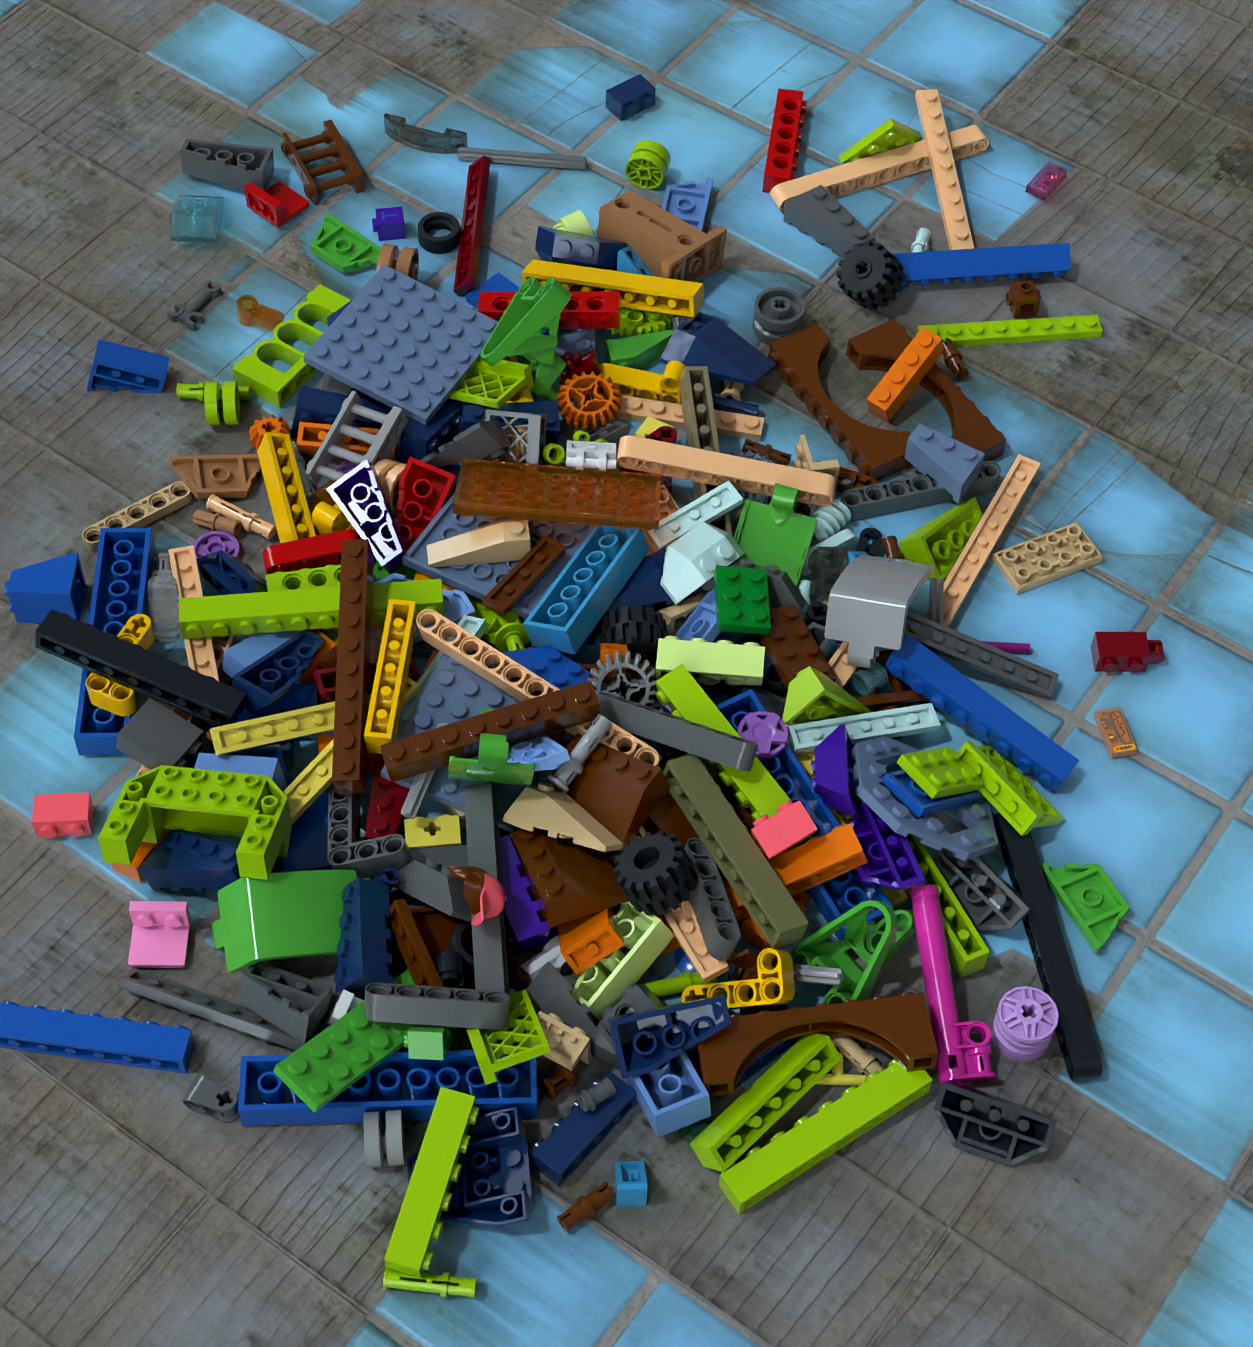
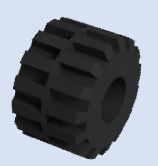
M865 241L864 246L858 243L854 245L853 251L848 249L844 253L847 257L845 260L840 259L838 265L841 267V270H837L836 277L840 279L837 283L847 296L861 307H868L871 310H877L878 305L884 308L888 306L887 301H894L897 298L895 296L896 292H901L904 287L900 284L901 281H905V274L902 272L904 267L898 261L899 259L877 242L873 244L871 241Z
M635 605L634 607L623 606L621 610L614 609L609 612V616L602 618V624H599L600 645L601 643L627 645L628 651L631 652V659H634L636 654H640L641 660L639 663L648 660L649 666H656L658 639H664L667 636L666 621L660 612H654V609L650 607L642 608V605Z
M650 831L646 832L644 837L639 838L637 836L631 840L632 843L629 846L625 845L620 850L622 855L616 856L614 861L616 867L613 868V872L618 884L631 905L640 913L644 911L646 915L653 916L655 912L663 915L667 914L668 909L673 908V910H676L680 907V902L683 900L687 901L691 897L689 891L695 890L697 886L695 879L698 878L695 866L683 845L672 833L667 835L666 831H658L656 834Z

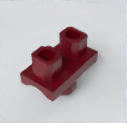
M591 349L583 356L580 352L575 355L570 351L565 352L563 358L566 366L560 374L561 380L559 384L565 385L566 379L572 380L574 374L581 376L583 371L588 375L592 371H594L596 376L601 374L602 367L597 361V352Z

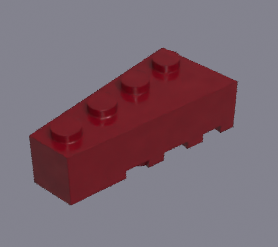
M378 753L365 840L391 834L403 836L405 832L404 819H407L401 814V809L410 789L395 782L391 783L390 780L381 777V771L385 762L383 755Z

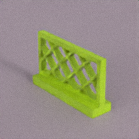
M481 358L449 398L499 409L520 389L529 391L534 387L530 366L506 360L490 366Z
M966 741L958 751L959 758L966 765L975 769L977 776L984 782L979 791L1021 836L1027 835L1032 828L1057 825L1063 821L1064 817L1006 757L999 755L990 745L977 747L972 741Z
M526 989L510 994L509 1022L506 1028L500 1030L466 1028L486 1085L497 1081L494 1072L551 1052ZM520 1002L518 1006H512L513 1004ZM520 1015L526 1016L523 1020L517 1019ZM509 1027L515 1028L512 1032L506 1031ZM526 1029L531 1030L529 1034L523 1033ZM498 1039L504 1040L501 1044H495ZM514 1042H520L518 1046H511ZM531 1044H539L534 1047L528 1048ZM503 1054H509V1056L499 1059Z

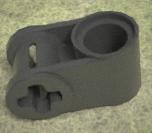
M204 1075L196 1076L182 1100L187 1108L224 1123H232L240 1118L238 1113V1095L233 1088L215 1082Z

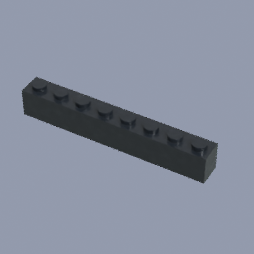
M51 609L35 631V648L217 727L236 723L245 708L246 693L237 687L226 685L211 676L196 672L188 666L175 663L163 655H157L145 650L140 645L129 643L114 634H108L99 630L91 624L71 618L66 613H60Z

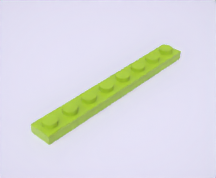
M1098 314L917 326L916 333H918L922 327H925L940 336L946 346L945 338L951 339L954 347L1101 338L1103 332Z

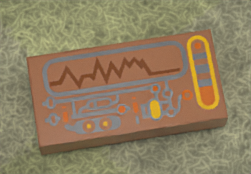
M1121 708L1095 711L1094 719L1110 758L1136 755L1138 749Z

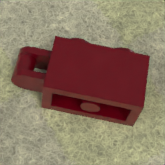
M1095 632L1091 644L1095 672H1146L1148 663H1161L1165 660L1162 641L1148 640L1146 632Z

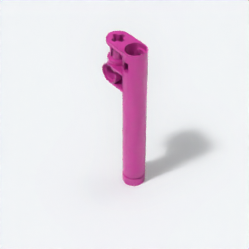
M936 885L914 887L910 890L911 901L913 902L912 907L929 1017L938 1049L937 1069L940 1085H942V1081L966 1085L996 1080L997 1075L991 1071L989 1056L992 1055L989 1041L991 1038L990 1028L981 1021L959 1023L940 900H938V887ZM969 1033H979L982 1036L983 1042L976 1043L972 1041ZM953 1061L954 1068H950L949 1062Z

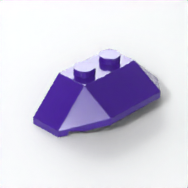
M842 724L814 748L815 760L811 761V766L815 777L812 778V786L815 794L820 793L825 805L848 820L856 815L854 765L851 755L853 743L846 725Z
M864 801L860 802L856 815L850 824L868 863L856 868L861 882L898 891L925 883V878L907 838L895 833Z

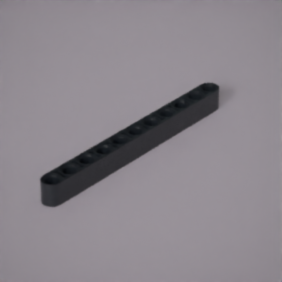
M995 813V831L1011 885L1031 909L1022 918V922L1043 992L1051 997L1058 1010L1059 1016L1055 1032L1071 1081L1099 1078L1102 1076L1101 1058L1031 832L1021 836L1000 813Z

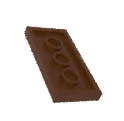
M795 605L769 608L770 633L769 635H756L762 646L765 647V651L787 691L789 683L796 678L798 672L808 666L815 668L836 682L835 674Z

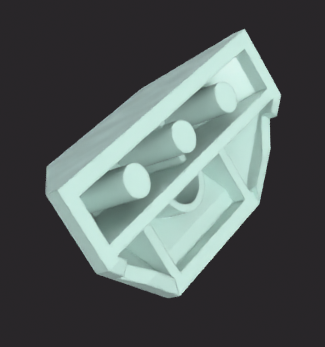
M702 521L666 548L663 576L661 577L660 585L676 605L714 577L716 565L728 566L745 553L730 533Z

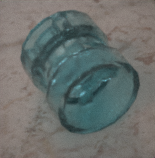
M875 662L873 669L865 668V670H858L851 677L854 688L862 696H867L874 691L875 687L880 688L888 683L887 672L878 662Z

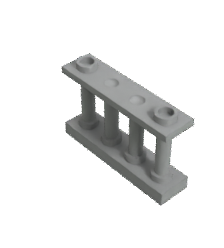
M351 391L349 397L344 400L341 411L317 453L307 465L305 473L311 482L317 485L322 476L338 481L346 475L328 468L334 455L358 465L366 459L372 465H375L380 460L387 459L409 421L403 410L393 406L390 413L386 415L362 406L363 402L355 391ZM357 415L383 424L376 435L354 428L351 425ZM345 435L371 444L368 452L363 456L339 446Z

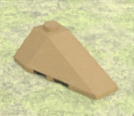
M526 517L501 519L427 545L428 567L436 568L451 565L459 566L464 564L521 560L531 550L528 520Z
M539 782L536 786L526 787L503 816L504 822L531 832L535 828L548 830L549 837L573 838L574 844L599 851L609 852L623 848V843L565 792L555 789V785L552 783Z

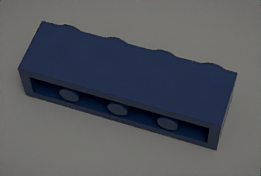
M611 1071L604 1078H608L613 1083L616 1094L611 1095L596 1105L594 1111H583L576 1100L571 1108V1113L565 1119L563 1117L560 1118L552 1127V1133L546 1139L541 1138L532 1149V1166L558 1187L567 1180L636 1105L637 1092ZM597 1078L591 1087L601 1082L604 1078Z

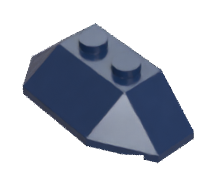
M538 226L535 250L542 261L616 271L618 251L627 247V243Z
M223 550L200 556L196 559L199 575L221 595L268 592L267 582L264 578L260 579L257 577L247 563L243 564L238 558Z

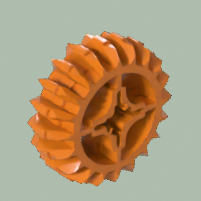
M583 371L581 376L574 374L572 380L566 379L565 385H561L560 393L557 395L558 409L561 412L562 419L567 421L568 426L574 424L576 430L584 427L585 432L589 428H593L596 432L598 426L605 428L607 423L612 424L614 417H618L619 410L622 407L621 392L618 390L617 383H612L611 377L604 379L603 373L596 376L594 371L590 375H586ZM599 393L604 395L607 398V400H605L603 396L599 395ZM572 403H575L576 406L580 408V410L574 407Z

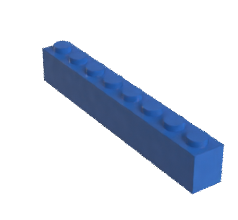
M1069 243L893 254L904 267L902 272L905 274V281L900 282L904 287L908 286V282H917V286L931 285V281L938 280L939 284H951L954 279H961L962 283L975 282V278H984V282L997 281V277L1006 276V280L1020 279L1019 275H1028V279L1042 278V274L1050 273V277H1062L1064 272L1071 270Z
M909 634L903 639L902 648L894 650L888 658L884 667L893 676L903 680L913 691L923 695L936 708L942 709L956 723L966 727L979 740L985 741L999 755L1009 759L1021 771L1028 773L1042 787L1049 789L1053 793L1057 791L1079 762L1076 757Z
M11 1001L0 1003V1048L183 1074L187 1073L195 1041L192 1030L182 1025L170 1027L159 1025L153 1021H145L144 1023L134 1022L125 1017L113 1019L105 1018L96 1013H89L88 1015L77 1014L68 1009L55 1011L48 1010L39 1005L27 1007L20 1006Z

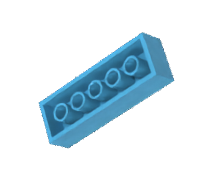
M598 521L523 623L532 646H550L560 652L577 653L649 552L650 548L642 527Z

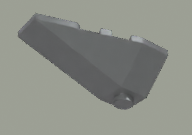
M497 419L483 421L453 438L454 441L438 448L440 453H431L420 461L434 467H442L490 457L492 460L503 456L505 454L504 449L511 446Z

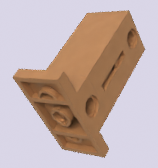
M631 190L600 207L597 237L626 242L627 247L631 246L655 277L698 282L722 266L727 228L721 225L706 234Z

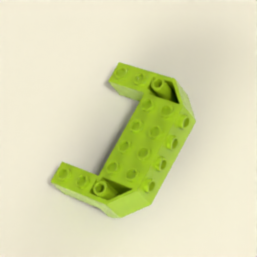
M161 765L125 782L98 836L103 862L131 865L141 842L157 844L164 829L239 836L242 839L236 850L240 877L268 880L277 856L286 857L288 854L292 829L288 797L269 776Z

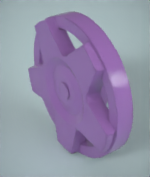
M223 531L207 532L198 537L193 544L196 559L219 550L229 554L234 552L233 556L236 558L240 554L237 539ZM221 538H225V539H227V540H229V541H227V542H222V541H221ZM208 540V543L206 545H200L204 541Z
M751 712L742 719L738 726L737 733L741 738L758 744V751L755 754L757 758L766 759L780 754L786 747L788 741L787 726L780 716L773 712ZM747 725L748 730L742 733L743 727ZM772 744L780 745L776 749L770 751Z

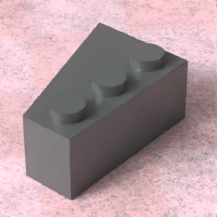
M257 962L249 966L242 973L238 1003L305 1044L329 1015L333 987L262 962Z

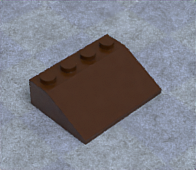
M576 734L565 748L568 750L569 755L582 737L581 735ZM598 743L582 765L584 767L583 772L575 776L568 786L569 791L566 794L619 839L624 847L630 842L663 799L670 786L661 768Z
M535 828L531 832L521 829L510 833L511 842L522 864L523 870L521 872L528 878L533 896L538 901L549 928L629 901L616 880L613 867L605 852L574 844L573 838L549 837L548 830Z

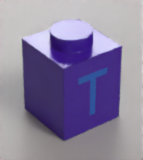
M402 206L375 209L376 218L372 219L373 232H378L379 241L406 239Z

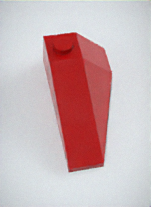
M409 457L400 477L396 524L407 551L454 494L458 485L456 475L412 457Z

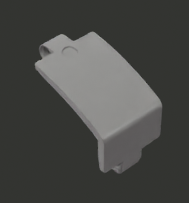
M860 555L845 568L830 591L824 636L827 639L849 642L848 665L873 669L876 657H879V647L895 650L902 648L908 607L921 586L934 572L935 565L891 557L882 558Z

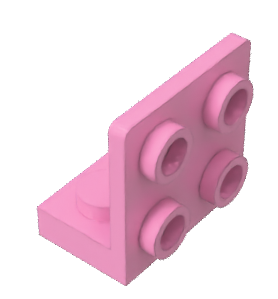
M130 901L129 913L133 929L128 958L129 967L184 968L186 966L191 916L187 902Z

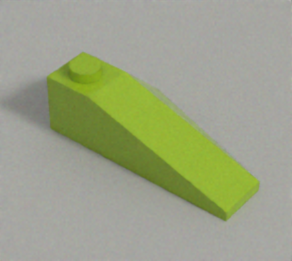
M976 497L967 499L912 531L898 542L906 560L935 565L934 572L929 579H945L949 575L966 543L983 516Z
M808 666L798 672L796 678L789 683L782 720L786 725H795L871 713L872 711L825 674Z

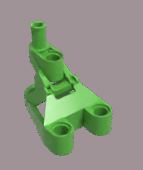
M534 277L526 280L512 298L482 348L480 357L490 366H493L502 361L506 356L521 355L530 363L534 387L530 390L538 397L543 396L547 401L557 400V395L560 392L552 385L564 370L566 362L555 353V347L558 344L557 332L560 315L571 299V293L555 278L548 279L543 285ZM543 330H549L550 334L543 335Z
M879 900L861 902L798 943L790 952L793 964L803 965V959L806 958L807 965L841 968L843 970L844 981H842L841 985H834L825 995L823 1003L837 1004L840 999L843 1002L847 1000H868L876 979L884 969L886 962L915 933L916 927L913 911H894L890 905ZM870 907H877L885 916L878 923L866 921ZM847 924L843 941L823 942ZM865 941H866L868 950H869L872 954H870V953L866 950L865 944H864ZM852 948L867 964L866 969L863 971L846 951Z

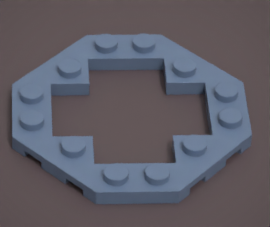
M887 736L855 744L851 750V755L856 760L853 769L855 779L859 781V785L856 788L857 795L895 833L905 837L909 833L920 837V843L939 851L944 847L955 858L963 861L993 852L997 847L998 839L989 801L983 795L978 802L960 807L955 814L969 829L950 834L943 824L932 816L916 820L909 813L906 806L898 803L890 795V791L886 788L887 786L881 781L885 774H887L883 765L897 762L902 754L918 752L920 750Z

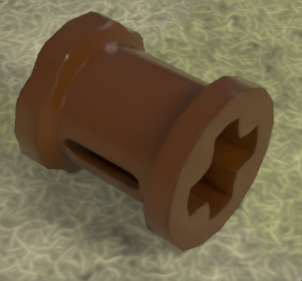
M559 1065V1069L549 1076H542L538 1079L542 1091L551 1101L555 1100L557 1094L567 1087L573 1088L577 1085L572 1071L562 1065Z

